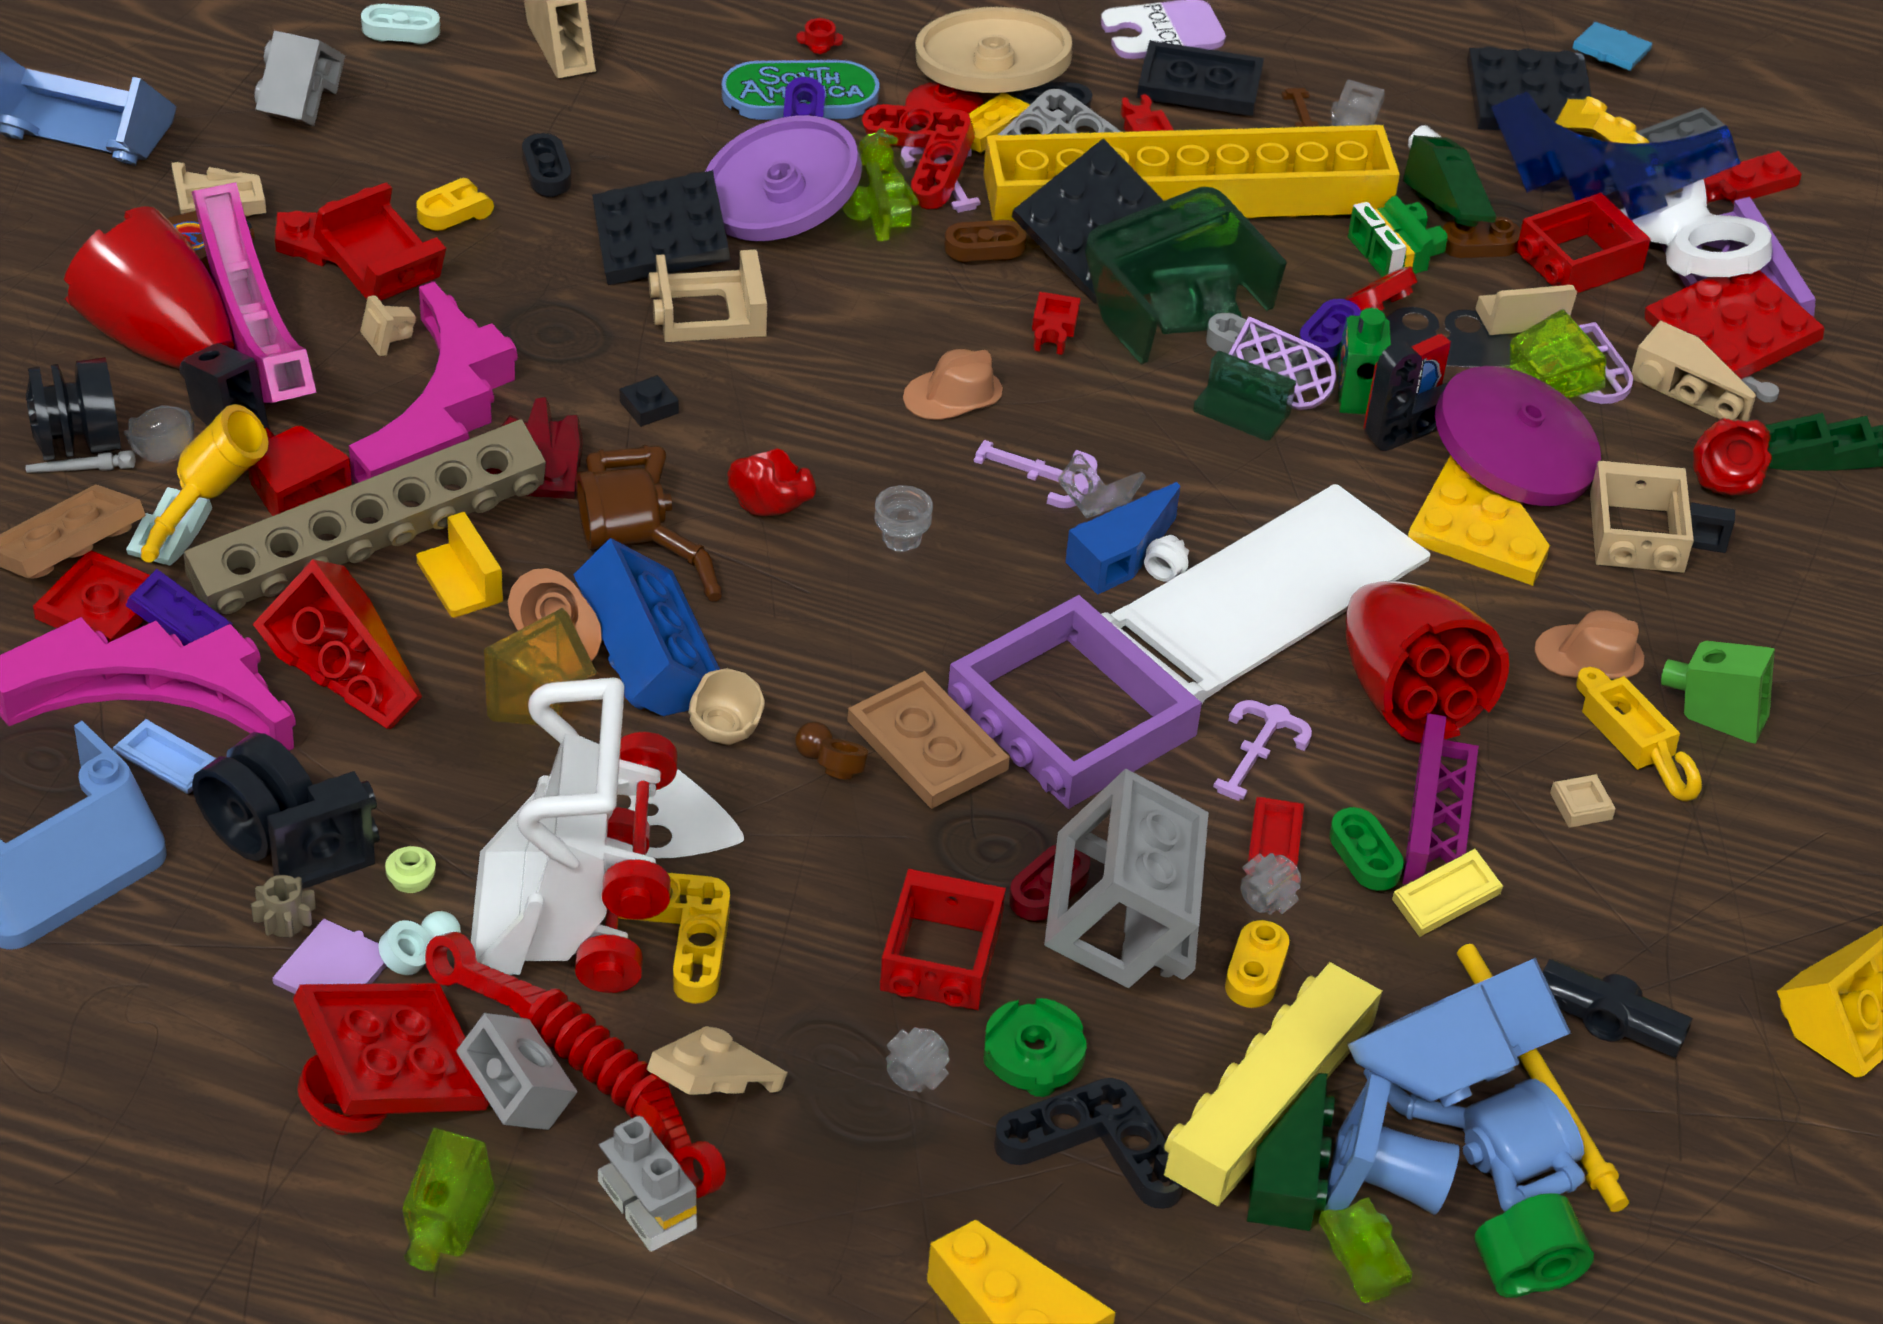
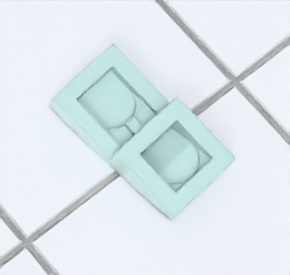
M167 487L154 514L145 513L146 516L142 518L126 549L128 555L141 558V548L146 544L150 530L155 524L154 520L157 516L160 517L181 490ZM201 497L197 499L175 527L176 531L168 536L159 550L158 558L154 562L170 566L184 553L199 533L212 510L210 499Z

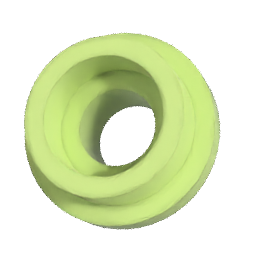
M408 846L400 848L387 858L385 864L386 876L393 886L401 892L416 893L422 891L430 884L435 875V859L429 851L420 847Z

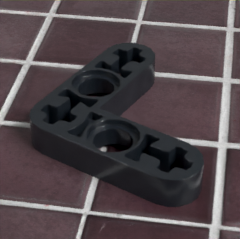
M1397 341L1389 345L1379 357L1376 367L1365 434L1383 451L1394 449L1438 431L1435 421L1436 404L1449 383L1447 382L1416 395L1422 357L1405 341Z
M1105 1078L1010 1112L1001 1117L997 1123L994 1148L996 1154L1009 1164H1029L1100 1137L1138 1198L1144 1204L1158 1209L1170 1208L1179 1202L1183 1194L1184 1187L1164 1176L1169 1155L1164 1150L1165 1138L1133 1089L1120 1079ZM1107 1100L1109 1103L1102 1104V1101ZM1120 1104L1119 1108L1114 1109L1112 1106ZM1057 1114H1069L1075 1117L1079 1124L1074 1128L1063 1129L1055 1126L1051 1122V1118ZM1011 1134H1016L1017 1137L1009 1139ZM1129 1135H1138L1145 1138L1149 1146L1144 1150H1131L1121 1140ZM1028 1138L1027 1142L1021 1143L1019 1140ZM1154 1172L1159 1181L1151 1183L1152 1174ZM1170 1181V1185L1165 1187L1161 1183Z

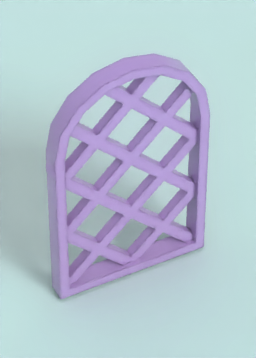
M1248 317L1218 372V377L1272 400L1279 405L1296 410L1312 409L1324 403L1332 394L1336 383L1335 365L1328 353L1312 343L1252 317ZM1255 327H1258L1271 334L1258 337ZM1250 328L1254 339L1242 343ZM1282 338L1297 346L1285 349ZM1276 339L1280 351L1265 356L1261 343ZM1256 345L1260 358L1245 363L1241 350ZM1303 350L1307 363L1292 368L1288 355ZM1308 350L1322 358L1312 361ZM1237 353L1240 365L1228 368ZM1283 357L1287 370L1271 374L1268 362ZM1327 363L1331 368L1332 376L1319 380L1314 367ZM1263 364L1267 376L1251 381L1248 368ZM1310 369L1314 382L1298 386L1294 374ZM1243 371L1246 382L1230 374ZM1289 376L1293 389L1278 393L1274 380ZM1269 382L1273 394L1257 386ZM1330 383L1327 390L1323 393L1321 385ZM1316 387L1319 397L1311 402H1304L1301 392ZM1296 394L1299 403L1288 401L1284 398Z

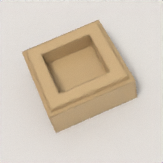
M1597 774L1553 782L1550 794L1569 828L1613 820L1616 808Z

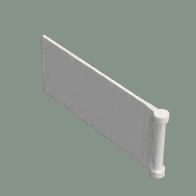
M1334 484L1131 604L1123 606L1112 614L1105 612L1101 615L1203 704L1205 699L1221 690L1227 684L1346 612L1350 598L1360 587L1381 581H1396L1429 561L1430 552L1342 487ZM1127 626L1196 682L1188 683L1121 628Z

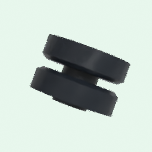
M258 732L251 733L228 749L226 757L220 756L196 772L192 782L197 805L215 834L231 850L245 859L259 861L271 853L267 816L308 803L307 787L313 785L309 775L297 758L284 745L269 735Z

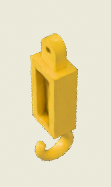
M1582 668L1578 672L1576 687L1585 697L1582 709L1585 716L1637 770L1654 763L1672 796L1684 802L1696 799L1702 790V780L1692 758L1683 751L1676 753L1680 732L1625 676L1611 680L1598 668ZM1618 706L1625 714L1622 715L1614 707ZM1674 755L1675 760L1684 768L1687 777L1686 785L1681 779L1672 756Z

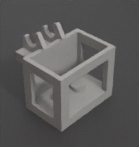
M1125 768L1058 832L1044 946L1127 988L1131 987L1153 966L1161 968L1160 976L1162 977L1175 975L1184 980L1189 976L1196 966L1209 812ZM1110 814L1107 841L1090 833ZM1077 849L1105 864L1104 877L1068 909L1074 850ZM1118 902L1127 906L1124 925L1125 942L1122 947L1121 960L1078 939Z

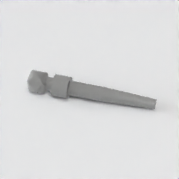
M132 450L120 451L118 455H113L112 452L98 453L96 457L74 458L26 465V473L76 471L97 468L100 471L114 470V466H119L120 469L134 468L136 459Z

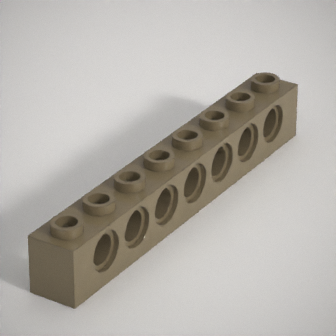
M520 419L185 550V573L199 600L217 613L230 614L241 609L246 602L261 596L273 597L282 593L313 559L339 565L349 561L351 563H358L369 558L374 551L389 545H404L417 534L432 528L443 529L448 527V516L465 512L466 515L474 511L483 513L494 508L499 501L509 497L529 495L544 483L546 461L523 420ZM489 468H496L501 470L502 473L490 474L485 470ZM454 484L460 486L461 489L451 491L444 488V486ZM405 501H415L421 505L407 507L402 503ZM365 517H372L377 519L378 522L366 524L360 520ZM332 534L337 538L324 541L319 539L318 536ZM285 550L294 553V555L282 558L276 556L275 553ZM240 567L251 570V572L244 575H238L231 571Z

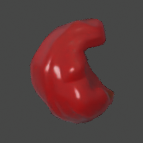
M1722 418L1705 430L1693 448V469L1699 484L1713 493L1731 496L1756 493L1762 487L1767 468L1772 461V455L1768 451L1770 433L1766 426L1759 420L1733 421Z
M778 448L737 459L731 463L727 473L728 486L737 497L740 506L756 516H776L789 513L802 503L811 500L815 496L817 489L810 469L800 468L798 472L799 467L791 461L789 454Z

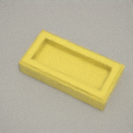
M1473 849L1394 891L1392 900L1418 936L1421 937L1500 895L1503 885L1477 850Z

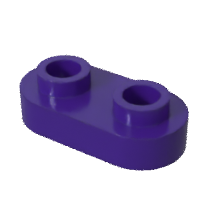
M807 76L797 77L790 81L785 90L783 118L802 115L823 117L825 102L823 85L818 80ZM801 100H807V101H809L810 103H809V104H807V103H800L799 101H801Z
M1345 299L1328 300L1302 326L1299 339L1318 346L1333 359L1339 354L1346 318L1351 315L1360 316L1361 309L1355 303Z

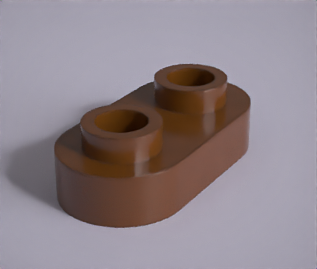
M1497 217L1495 222L1478 221L1477 226H1466L1453 220L1447 222L1442 228L1448 236L1445 253L1456 258L1505 257L1513 255L1517 252L1521 232L1517 224L1505 217Z
M1011 220L955 223L949 226L945 232L944 250L947 255L959 262L996 259L1010 260L1020 256L1025 251L1027 233L1017 222Z

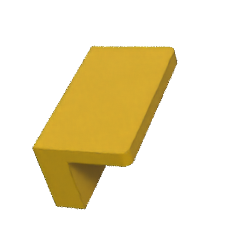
M465 512L448 516L449 543L420 552L416 557L418 566L451 617L455 618L503 602L502 569Z

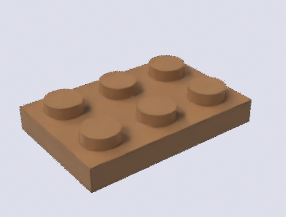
M95 484L0 534V567L26 578L34 579L45 576L53 571L54 565L68 557H78L88 553L93 549L94 543L107 536H118L129 531L132 528L131 523L146 516L140 499Z
M925 671L848 708L847 721L931 809L992 779L1009 768L1010 757Z

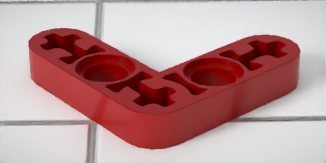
M888 104L876 105L868 109L863 115L862 123L866 135L872 143L925 148L911 182V188L917 204L925 209H935L944 205L952 194L975 138V131L969 114L965 111ZM915 124H928L922 130L914 132L909 131V129ZM940 156H953L951 160L943 164L934 163ZM933 178H935L937 186H934L935 182Z

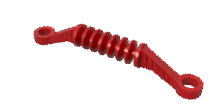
M460 932L445 933L430 940L426 947L425 959L428 971L436 982L448 986L458 983L471 988L473 991L510 1006L515 1013H519L518 1015L521 1018L529 1019L548 1047H554L555 1053L562 1059L568 1058L569 1065L576 1071L583 1070V1077L591 1083L597 1082V1089L605 1095L611 1094L612 1102L619 1107L625 1106L626 1114L631 1118L642 1116L648 1125L652 1127L654 1134L695 1186L696 1198L714 1193L722 1187L725 1181L726 1168L721 1153L714 1145L706 1141L691 1143L682 1118L679 1116L677 1106L675 1107V1101L671 1097L669 1083L647 1070L648 1063L639 1061L638 1054L631 1049H624V1043L620 1039L610 1037L609 1030L603 1025H596L595 1018L590 1014H582V1008L575 1002H568V996L560 989L556 988L546 991L535 985L532 986V984L523 980H518L516 977L478 963L472 943ZM448 948L454 957V969L450 966L447 959ZM694 1158L699 1161L703 1168V1181L697 1177L694 1171Z

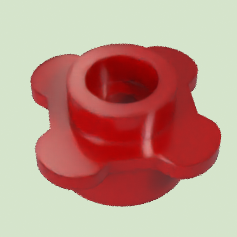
M815 18L805 24V32L802 31L797 34V42L806 44L809 50L816 54H823L828 52L832 46L841 45L843 43V36L836 33V26L832 21L824 18Z

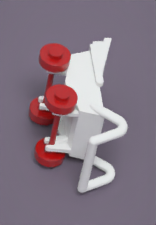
M618 678L548 683L537 688L530 696L528 709L532 719L560 743L550 776L545 775L539 778L532 796L480 851L471 932V943L476 952L478 963L512 976V974L520 975L524 961H568L573 954H576L575 974L578 980L589 989L603 993H617L628 990L635 986L641 978L642 951L636 943L628 939L626 932L618 930V918L620 916L632 920L649 919L661 914L669 905L670 876L661 866L656 864L655 858L646 856L650 845V825L647 821L648 799L655 796L656 790L666 787L674 780L677 774L678 753L676 747L669 739L656 733L635 732L621 738L625 687ZM603 699L600 744L579 736L576 730L552 710L549 705L561 702ZM617 794L636 796L635 811L616 807ZM605 915H606V923H605V926H604V925H601L600 923L602 922V920L605 918Z

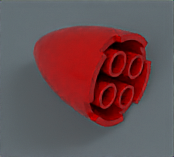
M142 206L126 211L124 215L125 221L112 228L106 234L98 229L85 242L71 261L64 277V281L69 285L68 296L65 298V301L90 324L131 351L160 364L179 369L184 358L213 344L221 343L234 349L230 321L212 277L184 236L156 208Z
M1381 581L1360 587L1350 598L1345 623L1346 640L1353 667L1363 689L1375 708L1401 736L1413 742L1421 743L1427 714L1429 713L1446 716L1444 740L1460 736L1459 728L1471 722L1483 709L1488 712L1492 710L1507 682L1509 653L1503 647L1501 638L1496 630L1477 613L1450 596L1431 588L1408 582Z

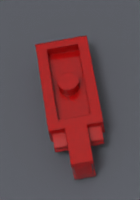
M1777 151L1714 169L1702 175L1706 187L1707 203L1726 198L1734 204L1735 200L1747 197L1755 199L1797 187L1802 173L1783 154Z

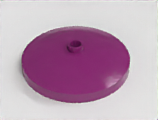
M1479 366L1464 370L1455 375L1449 381L1437 401L1435 421L1438 433L1447 451L1469 475L1496 493L1531 505L1556 506L1576 500L1586 492L1592 483L1597 462L1601 461V450L1597 436L1582 412L1568 398L1547 383L1517 370L1498 366Z

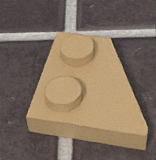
M171 163L181 214L196 210L192 191L234 182L237 183L245 217L266 213L265 198L259 175L242 172L230 173L224 169L211 167L208 168L207 175L186 172L185 163Z

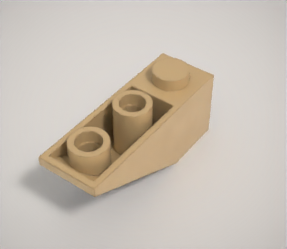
M1660 321L1638 346L1632 369L1634 381L1718 419L1726 418L1733 421H1749L1756 394L1699 337Z

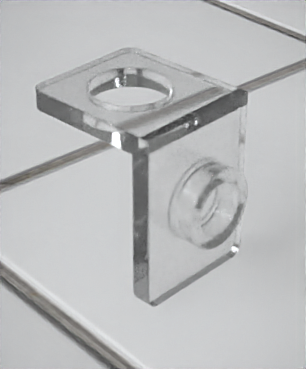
M1077 454L1066 466L1058 481L1086 518H1090L1108 510L1112 511L1118 506L1128 504L1146 476L1143 472H1139L1105 485L1084 456ZM1076 471L1081 472L1087 479L1088 492L1086 495L1081 493L1075 485L1074 476Z

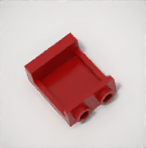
M387 182L372 188H364L358 193L341 200L326 203L318 210L313 237L366 300L368 296L376 295L382 301L440 277L446 253V247L437 237L422 242L390 204L393 188Z

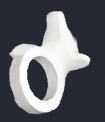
M1691 174L1684 184L1683 191L1674 195L1655 194L1635 207L1620 209L1651 238L1650 241L1667 245V265L1673 271L1683 276H1687L1690 273L1706 277H1731L1746 273L1751 274L1760 270L1771 260L1772 236L1767 226L1748 218L1711 214L1707 209L1704 178L1700 175ZM1716 240H1734L1748 245L1739 250L1728 252H1710L1696 247L1705 242Z

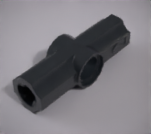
M1549 959L1543 970V975L1559 1009L1582 1018L1586 1029L1592 1035L1605 1041H1618L1623 1039V1037H1627L1676 1058L1690 1029L1692 1017L1643 997L1641 988L1626 976L1610 974L1600 979L1555 959Z

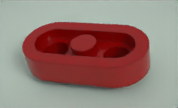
M1406 266L1375 280L1344 299L1355 303L1361 311L1366 308H1376L1382 311L1385 309L1383 301L1389 299L1390 302H1394L1412 294L1413 289L1411 286L1418 282L1412 266Z

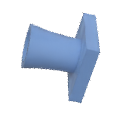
M1371 1074L1338 1132L1328 1177L1326 1205L1324 1212L1321 1211L1320 1214L1341 1221L1362 1183L1367 1182L1398 1195L1427 1212L1436 1215L1446 1199L1454 1178L1459 1158V1145L1428 1140L1382 1126L1391 1082Z

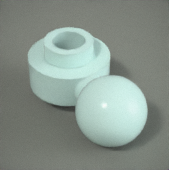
M436 911L425 917L421 926L408 920L398 921L380 938V956L383 962L394 972L402 975L415 974L426 964L425 953L430 940L438 935L449 932L461 933L460 924L452 914L445 911Z

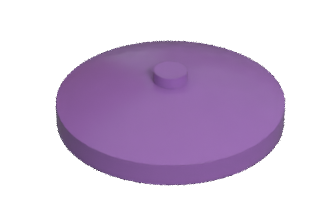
M802 115L771 120L745 131L731 140L715 155L706 171L713 170L726 234L743 240L769 241L805 232L824 222L841 209L858 186L862 173V160L853 136L845 127L827 118Z

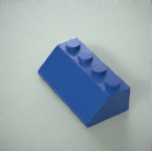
M610 538L573 574L582 595L595 611L601 624L602 640L610 654L608 661L619 674L624 684V696L634 707L641 710L646 708L661 716L688 711L692 695L700 684L702 677L708 672L720 670L673 571Z

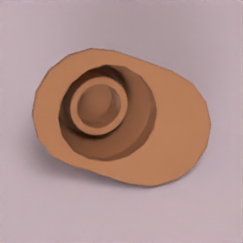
M953 349L946 352L939 359L934 371L915 378L904 389L903 401L906 408L915 416L928 420H943L995 404L1002 396L1003 387L1000 380L993 375L992 357L987 350Z
M549 568L533 569L521 575L511 587L508 598L509 616L516 629L529 644L536 656L548 668L566 673L577 672L588 666L599 652L602 642V631L595 611L569 578L556 570Z
M1608 610L1590 612L1584 616L1579 624L1552 627L1544 631L1535 644L1534 653L1538 662L1548 671L1564 677L1577 678L1578 672L1582 668L1595 667L1603 671L1610 679H1617L1622 676L1630 678L1637 675L1644 666V654L1637 643L1638 623L1627 620L1620 614Z

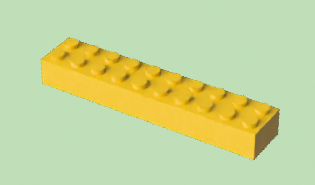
M1383 125L992 135L986 137L983 174L992 219L1015 221L1011 217L1014 208L1103 138L1174 212L1224 206L1235 209L1245 218L1352 214L1353 205L1368 202L1373 209L1383 208L1388 199L1396 195L1400 175Z

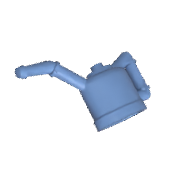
M1364 1069V1075L1367 1081L1371 1074L1376 1075L1375 1073L1367 1069ZM1528 1079L1515 1084L1513 1088L1474 1103L1467 1108L1455 1105L1443 1108L1441 1102H1428L1414 1094L1410 1096L1399 1086L1391 1082L1387 1102L1398 1113L1407 1116V1119L1417 1118L1463 1128L1465 1134L1464 1156L1469 1164H1474L1481 1172H1489L1493 1176L1500 1207L1505 1212L1514 1204L1526 1198L1540 1194L1571 1193L1583 1184L1585 1175L1576 1163L1584 1155L1583 1140L1578 1127L1558 1096L1537 1079ZM1552 1169L1557 1172L1526 1186H1517L1518 1183H1522Z

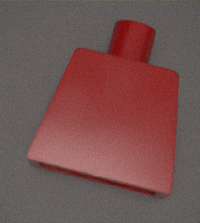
M294 426L278 435H274L268 428H265L268 437V450L255 465L248 469L252 487L272 516L352 485L350 458L303 426Z

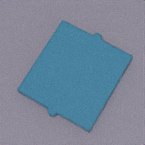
M1595 21L1574 41L1572 48L1594 56L1600 61H1607L1631 70L1651 50L1653 43L1630 35L1626 31H1619Z

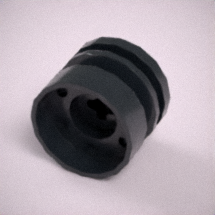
M106 357L76 361L75 382L65 383L58 364L51 365L54 385L43 386L40 367L28 368L29 379L25 395L32 437L40 448L44 461L55 459L52 439L63 438L66 458L73 457L74 436L84 435L91 454L121 450Z

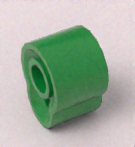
M1557 1193L1540 1194L1526 1198L1514 1204L1503 1214L1486 1221L1474 1234V1242L1495 1290L1500 1296L1506 1298H1515L1532 1292H1547L1562 1288L1587 1272L1594 1259V1252L1567 1197Z

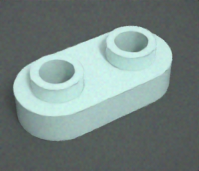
M374 4L365 8L361 13L363 33L376 41L391 40L426 44L437 38L440 34L439 14L428 7Z

